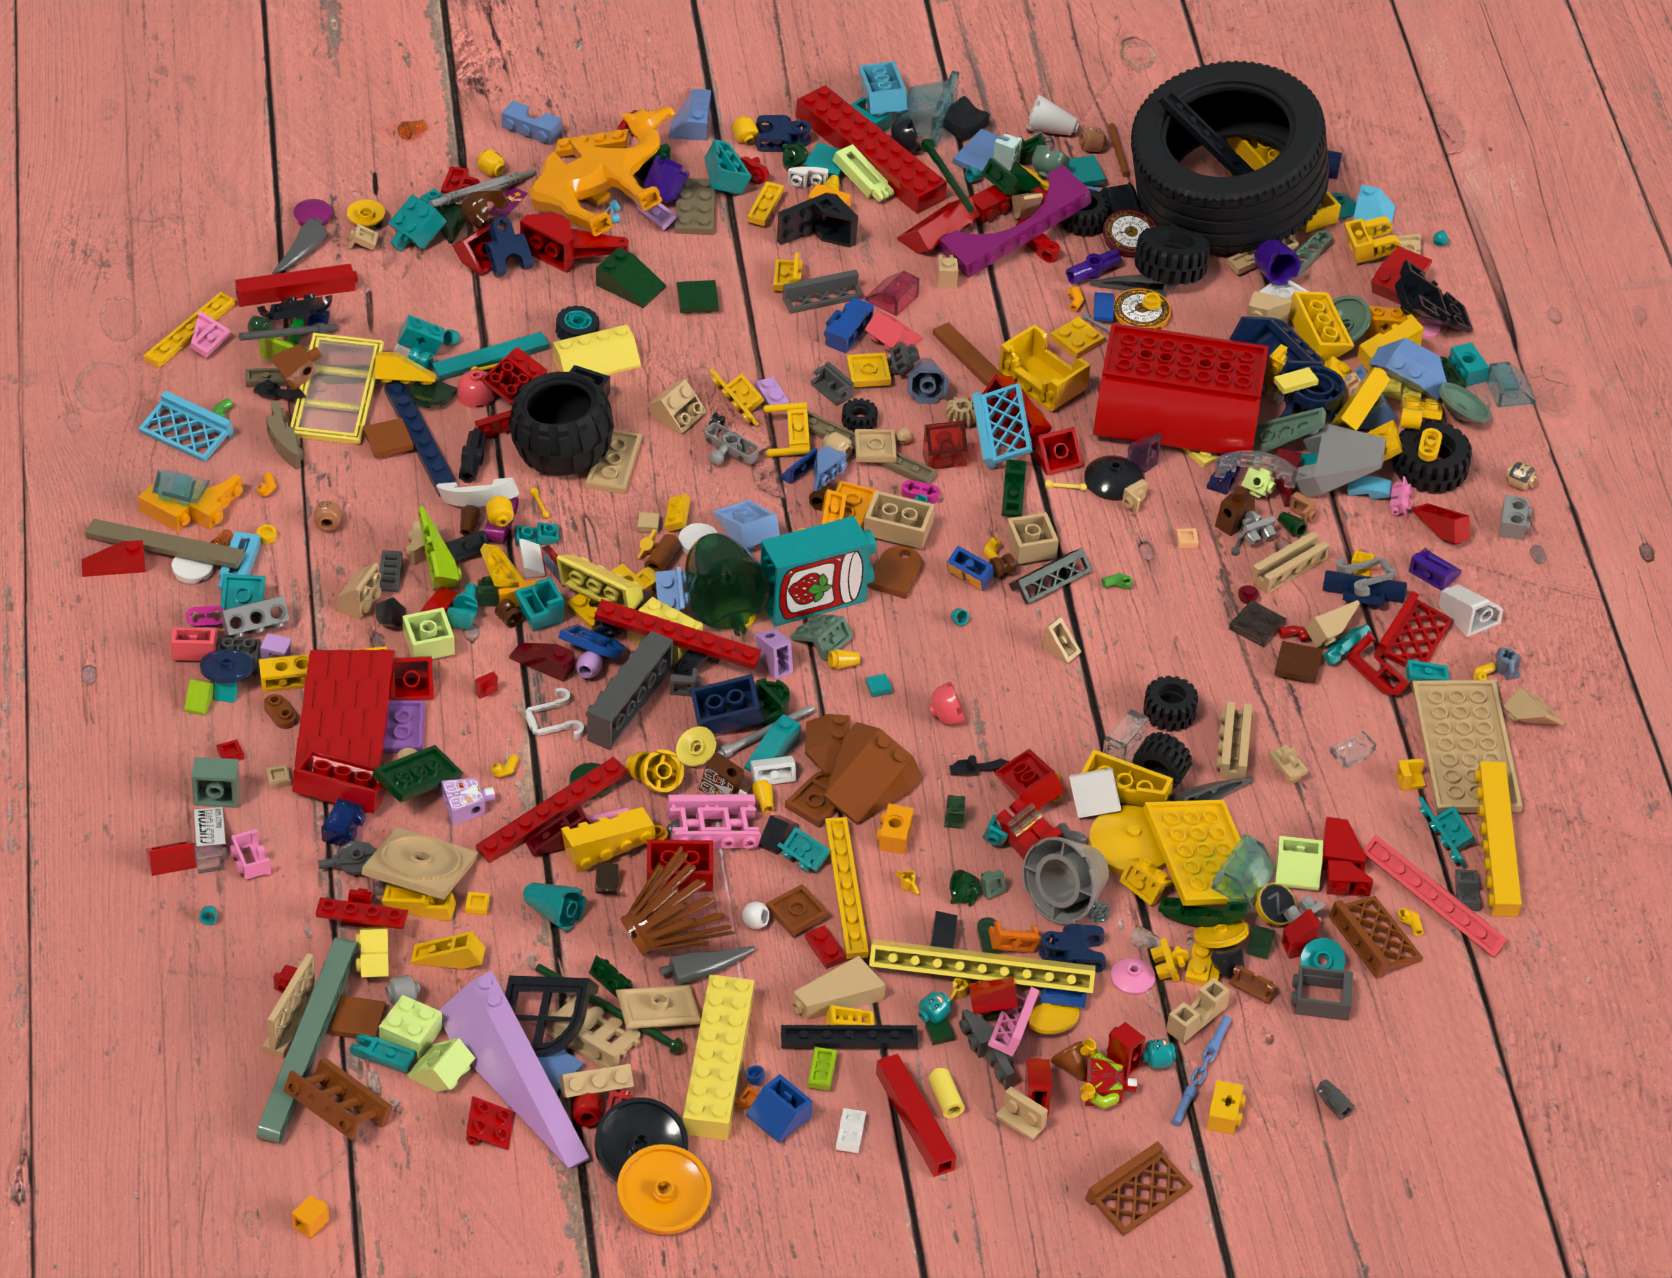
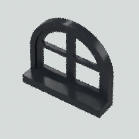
M509 975L505 997L514 1014L519 992L543 993L538 1016L515 1015L518 1021H537L533 1044H531L537 1057L554 1055L573 1042L583 1027L590 994H597L599 985L590 978ZM552 993L577 994L572 1017L548 1016ZM546 1022H569V1025L560 1036L548 1043L542 1044Z

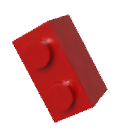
M993 185L971 196L980 214L976 220L983 224L1009 211L1012 195L1004 194Z
M1126 1022L1111 1030L1106 1050L1107 1058L1124 1066L1125 1078L1141 1066L1146 1038Z

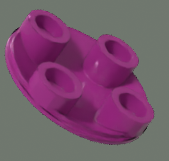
M307 199L298 203L293 213L300 226H303L309 218L316 220V218L322 219V226L329 223L332 208L323 200Z

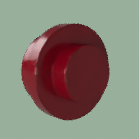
M1245 585L1239 589L1238 596L1244 604H1253L1259 597V591L1253 586Z

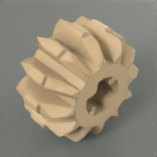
M963 396L961 398L954 397L953 400L948 401L945 415L947 422L952 423L953 427L960 426L962 429L963 426L970 428L971 424L976 423L974 404L971 398L965 399Z

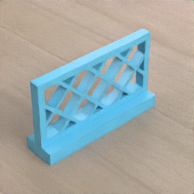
M1019 383L983 395L980 392L972 394L983 460L990 470L997 468V463L1033 452L1021 385ZM1016 391L1017 395L1013 401L1006 398L1010 392ZM998 398L999 400L994 407L989 405V399ZM1004 401L1010 404L1005 412L999 410ZM1014 407L1020 409L1016 417L1009 415ZM995 413L1002 415L997 424L991 420ZM1006 418L1013 420L1008 429L1001 426ZM1017 423L1023 425L1019 434L1012 431ZM999 429L1005 432L1000 440L994 437ZM1009 435L1016 437L1011 445L1004 443ZM1020 440L1026 442V447L1021 449L1015 448ZM1001 446L1008 448L1005 454L998 456L997 452Z
M164 391L161 394L160 403L138 428L140 433L203 462L209 459L226 437L230 438L234 434L231 420L168 391ZM163 408L171 413L170 415L159 417V413ZM181 417L187 419V422L175 424L174 420ZM172 420L173 425L161 427L160 422ZM158 423L159 425L158 429H147L151 424ZM201 425L204 429L192 432L191 426ZM189 427L190 433L178 435V429ZM175 431L176 435L167 438L163 436V433ZM215 432L220 434L217 438L208 440L207 434ZM205 435V441L194 443L193 437ZM189 438L192 440V444L182 445L179 442ZM208 446L204 454L196 451V448Z

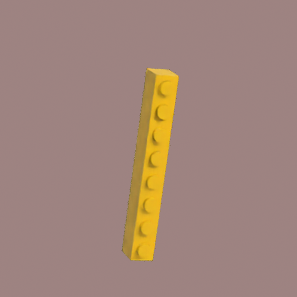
M1480 761L1478 770H1474V782L1478 785L1475 795L1476 800H1479L1480 803L1477 815L1478 818H1481L1479 833L1483 835L1481 852L1485 853L1483 870L1487 871L1485 888L1489 889L1487 907H1491L1492 916L1518 917L1522 902L1506 762Z

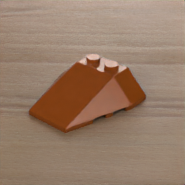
M856 722L843 737L842 745L836 757V763L823 797L857 825L888 806V803L892 804L909 794L921 780L922 775L914 757L883 730Z

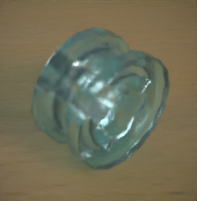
M1095 901L1089 911L1090 919L1097 923L1106 921L1109 915V905L1104 901Z

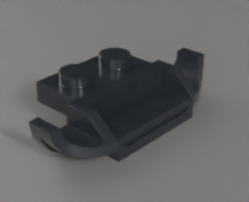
M315 294L303 295L302 300H297V296L285 298L286 302L271 305L270 312L265 309V306L257 307L261 316L273 321L312 315L326 311L331 306L332 295L325 296L324 301L322 296L315 297Z

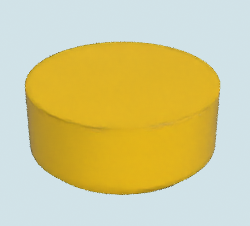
M262 525L256 530V534L260 535L262 544H271L277 539V529L272 525Z

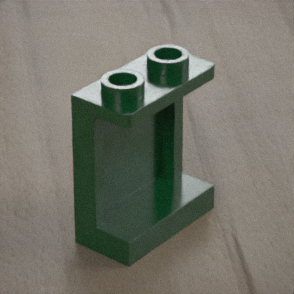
M994 158L989 159L981 173L1007 195L1033 193V189L1041 184L1038 179L1018 163H1014L1009 171Z

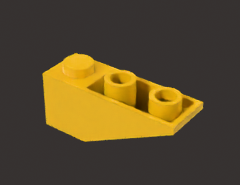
M378 352L375 355V379H380L381 382L400 380V383L409 384L412 381H420V384L430 385L437 379L438 375L400 353Z

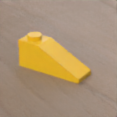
M473 931L415 944L411 963L414 965L466 969L482 965L486 947Z

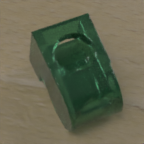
M947 795L944 816L945 828L963 829L965 796Z

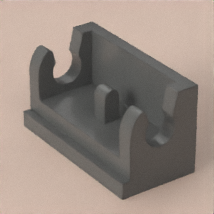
M829 361L813 372V374L819 376L811 380V385L835 406L853 398L854 382Z

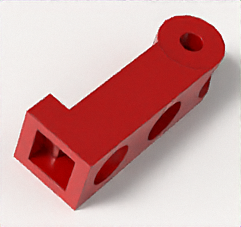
M1029 216V217H1027V218H1025V219H1023V220L1017 222V223H1016V226L1019 225V224H1021L1022 222H1024L1025 220H1027V219L1030 218L1031 216ZM1044 233L1025 244L1045 262L1054 263L1059 258L1060 245L1057 242L1051 241Z

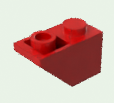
M1328 860L1325 873L1326 894L1371 895L1373 879L1350 861Z
M1312 909L1306 910L1283 930L1281 943L1289 959L1301 957L1304 947L1310 941L1317 939L1318 930L1321 929L1319 918L1315 917Z

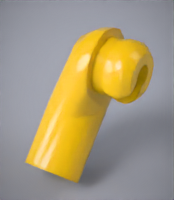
M1489 662L1476 667L1473 680H1487V674L1496 671L1494 663Z
M1407 908L1399 909L1397 912L1399 920L1412 928L1414 936L1423 935L1424 930L1419 915Z

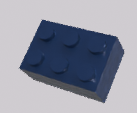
M752 674L690 689L698 727L708 728L713 734L764 722Z

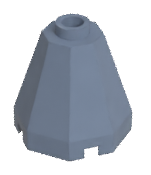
M922 358L918 361L908 375V394L912 395L918 404H936L940 397L947 395L948 376L931 358Z

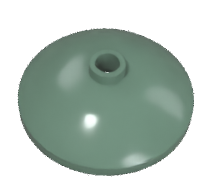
M1353 295L1341 296L1332 300L1352 342L1357 341L1366 332L1371 322V310L1368 304L1362 298Z
M1448 382L1442 383L1439 387L1440 397L1445 407L1455 419L1479 424L1490 420L1491 412L1481 399L1467 389Z

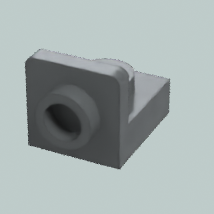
M693 668L692 676L671 674L670 695L691 697L690 689L700 687L701 676H697L698 668Z

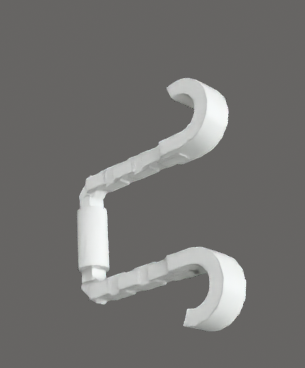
M565 688L555 689V696L564 698L528 707L525 711V718L529 728L537 736L577 729V731H574V740H578L584 735V725L578 720H570L562 724L538 729L537 722L532 713L567 706L570 703V692Z

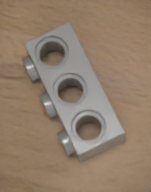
M284 596L219 611L225 636L231 635L232 638L245 636L244 632L252 630V633L265 631L264 627L272 625L273 628L285 626V621L290 620ZM273 607H278L280 610V616L276 619L271 616V609ZM253 612H257L260 615V620L256 624L250 619ZM233 617H237L240 621V625L236 629L230 625V620Z

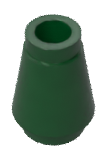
M1286 512L1279 514L1278 522L1291 536L1301 537L1305 534L1307 524L1304 519Z

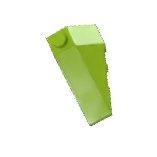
M419 506L418 518L433 591L439 590L443 586L446 588L458 587V582L462 579L460 567H456L452 554L425 508Z

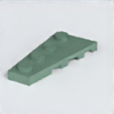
M1321 407L1257 423L1252 458L1325 427L1326 411Z

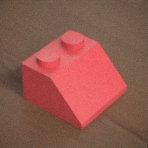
M876 310L865 328L870 333L869 337L877 343L883 342V347L888 351L891 347L895 348L901 341L908 346L910 344L914 345L922 339V336L905 324L879 310Z

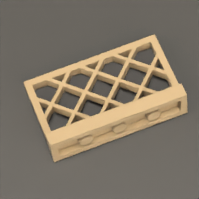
M306 954L267 1019L269 1035L262 1045L264 1052L284 1058L291 1046L315 987L314 957L312 954Z

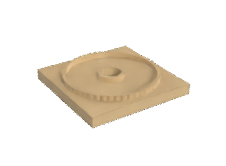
M397 827L364 864L362 875L444 900L477 860L478 852L444 842V840L421 835Z

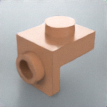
M1296 492L1292 495L1290 511L1301 516L1305 523L1308 524L1313 522L1316 517L1317 503Z

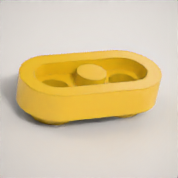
M1428 428L1422 432L1418 449V456L1422 460L1434 461L1437 459L1442 440V434L1439 430Z

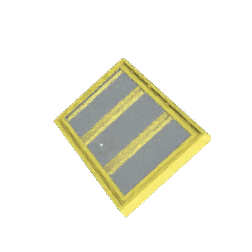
M313 333L309 351L317 347L323 357L313 362L317 373L300 385V389L306 397L297 398L290 425V427L294 428L295 435L299 434V438L361 444L363 426L366 423L376 380L375 355L383 350L384 342L382 340Z

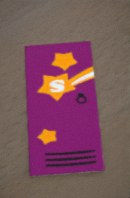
M511 187L504 194L505 199L509 198L511 200L508 206L503 209H497L496 205H494L489 214L507 217L528 193Z

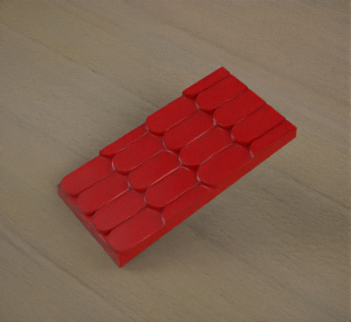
M310 650L299 736L297 739L295 768L310 749L376 767L382 766L395 650Z

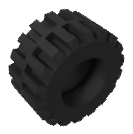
M1089 189L1091 204L1061 221L1062 227L1067 229V232H1072L1073 235L1084 237L1086 235L1093 236V234H1099L1100 231H1103L1109 209L1108 200L1104 198L1103 194Z
M1168 675L1165 678L1161 676L1157 680L1151 681L1145 692L1143 706L1146 720L1150 721L1152 726H1158L1157 729L1160 730L1166 729V731L1171 732V730L1180 731V728L1186 729L1188 725L1193 723L1196 717L1198 704L1197 689H1194V685L1188 683V680L1180 679L1178 676L1171 677V675Z
M1157 732L1156 734L1151 733L1144 739L1134 754L1132 761L1135 765L1173 778L1172 788H1176L1190 769L1192 756L1189 754V749L1185 748V744L1178 741V738L1172 737L1167 733Z

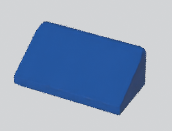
M814 448L781 474L780 478L789 484L797 480L814 466L817 449Z

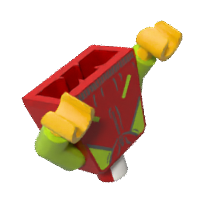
M1087 1038L1082 1042L1081 1054L1084 1056L1089 1054L1086 1064L1085 1084L1079 1089L1083 1092L1081 1099L1085 1101V1106H1098L1101 1109H1106L1115 1104L1122 1103L1123 1091L1136 1092L1137 1078H1124V1066L1105 1057L1096 1049V1043L1093 1039Z

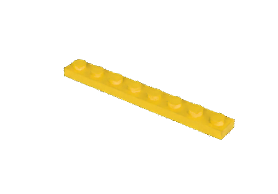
M847 817L825 818L846 959H854L857 956L868 958L869 950Z

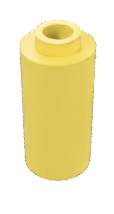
M945 1068L934 1069L928 1076V1081L945 1118H955L961 1115L965 1107L949 1070Z

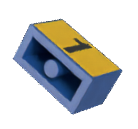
M960 546L956 547L947 560L949 573L981 591L985 589L994 576L992 564Z

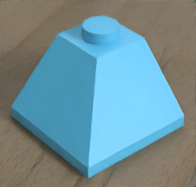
M1361 185L1353 220L1363 218L1366 221L1386 216L1392 224L1396 206L1380 188Z

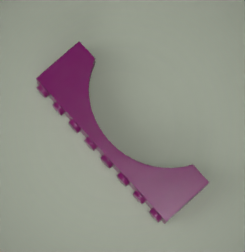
M1061 165L1048 173L1049 188L1047 196L1040 208L1030 218L1015 227L996 233L970 234L954 230L940 239L941 252L947 258L950 255L957 258L958 269L969 278L1020 246L1025 245L1028 241L1041 235L1051 227L1056 226L1064 219L1071 217L1077 211L1091 204L1090 190L1064 165Z

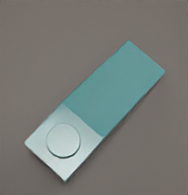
M783 714L769 728L744 765V769L751 772L750 761L784 757L800 741L801 724Z

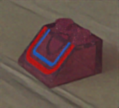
M906 271L888 276L865 297V301L898 316L918 297L920 278Z

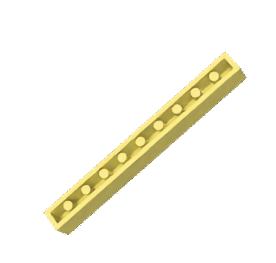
M873 939L869 963L871 967L987 981L1013 977L1014 984L1093 993L1095 966L876 939Z

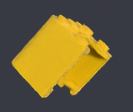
M1035 324L1001 345L999 371L1005 376L1013 377L1021 385V389L1027 396L1048 411H1054L1088 388L1091 365L1087 361L1078 358L1073 362V366H1071L1056 354H1053L1047 349L1046 332Z

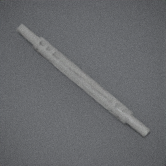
M531 169L521 173L515 172L443 194L440 198L430 200L428 204L434 208L443 204L450 205L460 202L471 192L498 190L521 183L522 180L535 176V171Z

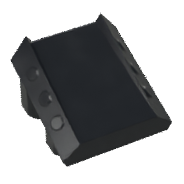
M1130 182L1107 188L1104 186L1099 191V194H1103L1104 198L1108 200V216L1116 211L1126 209L1143 213L1135 188Z

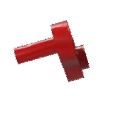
M744 156L740 158L751 174V180L755 184H762L769 179V171L766 166L759 164V157L750 159Z

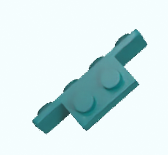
M1422 797L1418 798L1422 805L1418 807L1425 818L1429 816L1432 820L1429 822V825L1434 833L1440 832L1441 837L1439 840L1445 849L1448 847L1451 849L1452 852L1449 855L1454 863H1460L1463 869L1466 868L1467 865L1458 851L1476 840L1454 806L1435 817Z

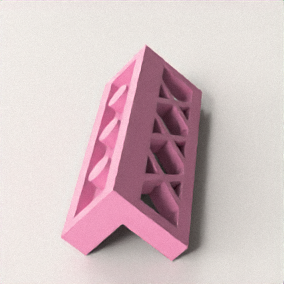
M1031 987L1026 998L1016 994L1017 1003L1022 1006L1013 1008L1010 1011L1001 1010L988 1046L1013 1057L1023 1036L1039 990ZM1007 1014H1013L1015 1019H1010ZM1003 1026H1008L1010 1031H1005ZM995 1039H1003L1006 1044H1003Z

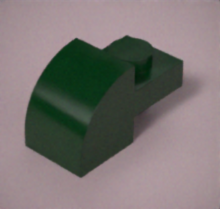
M1042 133L1026 141L1022 138L1019 164H1032V156L1038 145H1046L1045 137Z

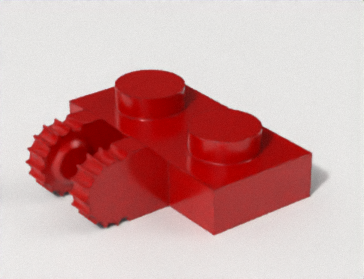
M450 166L442 185L441 193L446 194L479 184L480 181L478 178L469 176V169Z

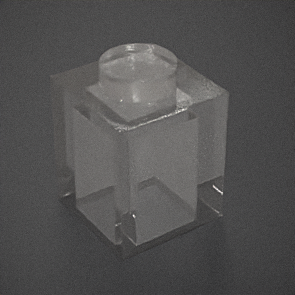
M194 843L198 874L225 870L224 861L228 860L226 847H222L221 844L196 846V843Z

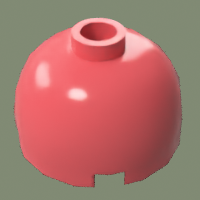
M468 371L458 381V400L464 406L477 408V405H483V407H487L495 401L496 393L481 382V379L487 374L486 371Z
M951 681L935 689L931 697L932 705H929L932 716H937L940 722L946 725H955L966 721L958 695L954 692L955 688Z

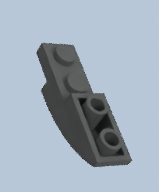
M967 1009L962 1010L959 1026L963 1034L966 1033L970 1049L975 1050L978 1058L986 1056L988 1064L994 1068L997 1081L1002 1083L1005 1090L1009 1089L1010 1086L1013 1087L1015 1078L1013 1070L1014 1055L1012 1057L988 1046L994 1027L977 1014H973V1012ZM995 1039L1003 1044H1006L1003 1039Z

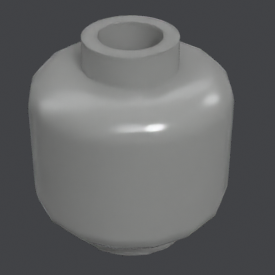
M409 975L392 978L389 984L385 986L388 1002L394 1005L402 995L417 1000V995L421 993L419 982L414 981Z

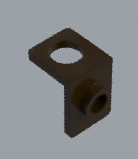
M596 864L595 893L617 894L618 864Z

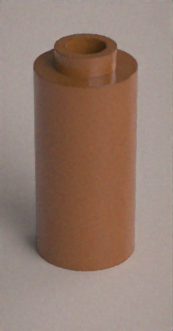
M665 534L646 560L645 568L651 567L656 572L665 571L681 547L679 539L675 535Z

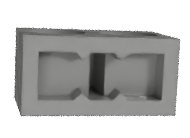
M1505 494L1499 537L1523 541L1524 533H1529L1530 521H1527V519H1530L1532 507H1528L1529 498Z

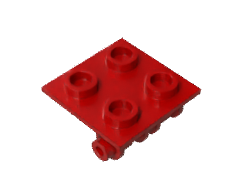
M472 1096L466 1130L468 1144L475 1146L482 1140L508 1150L514 1111Z

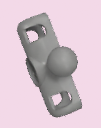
M716 422L711 423L705 428V440L718 448L709 453L708 459L712 464L720 465L724 461V456L736 458L747 465H752L757 460L759 447L756 444ZM719 428L724 432L721 435V439L716 437ZM751 446L755 449V451L751 455H748Z

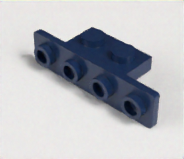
M1330 570L1325 571L1323 590L1342 593V600H1345L1347 603L1358 600L1359 603H1365L1369 607L1384 606V600L1402 603L1405 601L1407 582L1385 580L1368 585L1370 595L1362 597L1354 593V583L1364 578L1369 579L1373 577Z

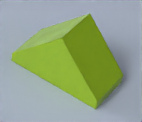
M190 679L184 712L205 716L214 697L215 682L203 679Z

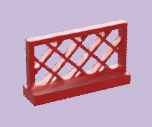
M1412 591L1380 640L1373 655H1378L1381 658L1384 655L1404 667L1407 660L1412 658H1418L1420 662H1428L1454 619L1418 600L1419 594ZM1419 608L1425 611L1426 615L1419 616L1416 609ZM1439 619L1446 623V625L1437 626L1435 620ZM1421 621H1429L1432 627H1423ZM1416 622L1418 628L1411 629L1408 623ZM1434 632L1436 638L1429 639L1427 633ZM1421 633L1424 640H1415L1413 634ZM1408 635L1410 641L1402 642L1400 636ZM1426 645L1428 651L1421 652L1418 646ZM1413 646L1415 653H1407L1405 647ZM1392 648H1400L1402 654L1397 655L1390 650Z

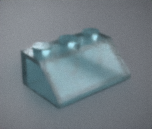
M1244 833L1219 869L1211 888L1235 902L1250 903V910L1257 899V892L1268 883L1276 871L1264 844Z

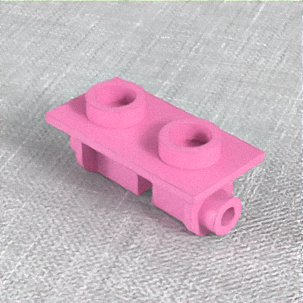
M1403 476V482H1395L1392 485V499L1390 500L1389 510L1392 515L1396 516L1404 513L1405 518H1408V510L1411 509L1410 496H1412L1413 491L1411 484L1407 483L1405 476Z

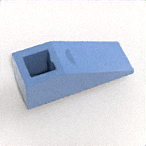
M827 445L817 451L813 468L814 491H818L823 486H826L828 482L832 479L834 480L836 476L845 471L847 467V453L835 450Z

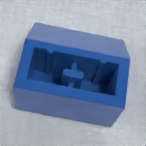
M779 1074L762 1088L747 1111L746 1116L775 1141L780 1143L812 1117L813 1101Z

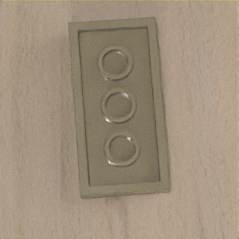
M687 178L676 197L677 218L675 219V234L713 235L715 189H711L709 179Z

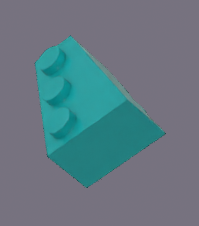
M714 139L704 156L711 189L726 191L730 194H742L752 177L729 142Z

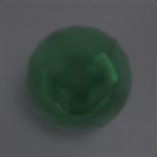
M254 315L249 319L247 329L249 332L272 330V322L270 319Z

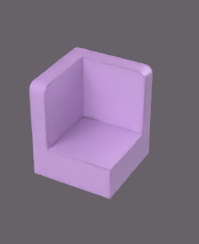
M267 633L260 647L261 659L272 658L274 654L282 656L291 655V638Z

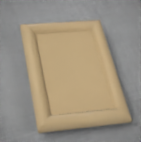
M691 985L616 990L627 1029L696 1025L701 1023V1017Z

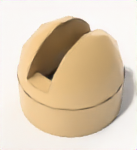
M906 427L896 432L895 437L899 444H907L912 441V436Z

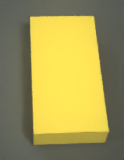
M1309 367L1274 377L1275 385L1283 394L1318 385L1319 380Z

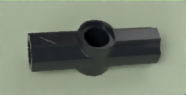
M479 428L469 431L466 446L462 448L459 479L463 480L464 483L475 481L479 466L483 464L486 433Z

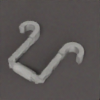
M1345 557L1338 559L1336 562L1337 572L1350 574L1356 572V570L1381 564L1382 568L1386 571L1387 574L1356 581L1354 583V593L1357 596H1369L1370 588L1368 585L1393 579L1396 575V571L1391 564L1381 557L1346 565Z

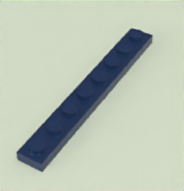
M398 382L384 386V392L398 419H403L414 444V450L440 497L441 495L436 487L437 484L456 481L405 384Z

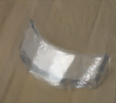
M1236 451L1217 457L1214 477L1224 478L1227 471L1232 470L1231 472H1235L1236 466L1255 469L1263 468L1268 471H1275L1276 479L1281 477L1284 480L1285 487L1295 488L1298 469L1291 463L1273 454L1260 451Z

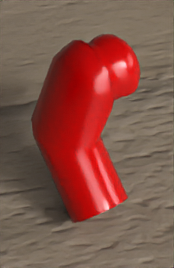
M1292 625L1278 629L1280 638L1295 635L1299 636L1300 641L1310 638L1306 628L1303 626Z

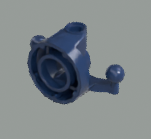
M1310 365L1299 368L1298 370L1309 367L1319 379L1318 385L1286 393L1284 395L1286 407L1279 418L1293 415L1298 408L1305 412L1323 407L1326 411L1325 421L1331 423L1343 407L1345 381L1340 374L1323 366Z

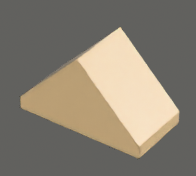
M1058 617L1045 628L1043 649L1064 663H1069L1081 653L1062 617Z

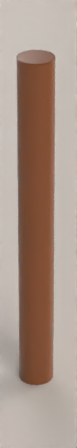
M1110 123L1108 128L1122 176L1128 177L1130 173L1114 123Z

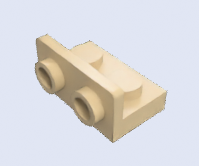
M1010 1086L1005 1092L1004 1106L996 1113V1118L1028 1139L1034 1140L1046 1127L1048 1110Z

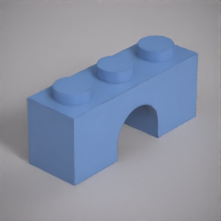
M512 101L502 112V128L552 145L562 133V118L546 112L540 118H529V106Z

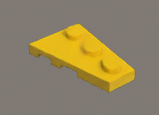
M483 544L480 551L494 585L503 588L519 587L518 581H525V579L501 548L495 545Z

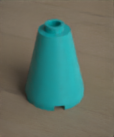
M532 882L523 891L525 903L555 926L566 931L575 927L572 924L576 920L580 921L586 906V897L582 895L583 890L577 887Z

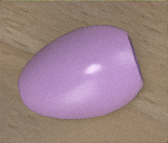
M589 650L584 652L576 663L578 674L586 679L597 676L603 665L602 655Z

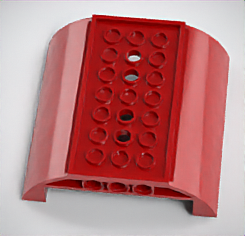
M1112 323L1102 371L1093 435L1251 459L1269 346Z

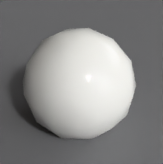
M751 902L743 909L742 920L751 929H761L769 921V910L761 902Z

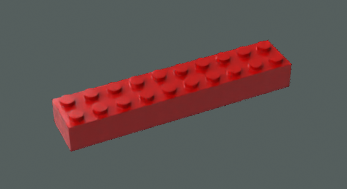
M826 85L797 99L796 117L799 120L809 122L811 129L835 148L844 149L853 144L888 181V185L894 190V196L916 214L946 199L947 181Z

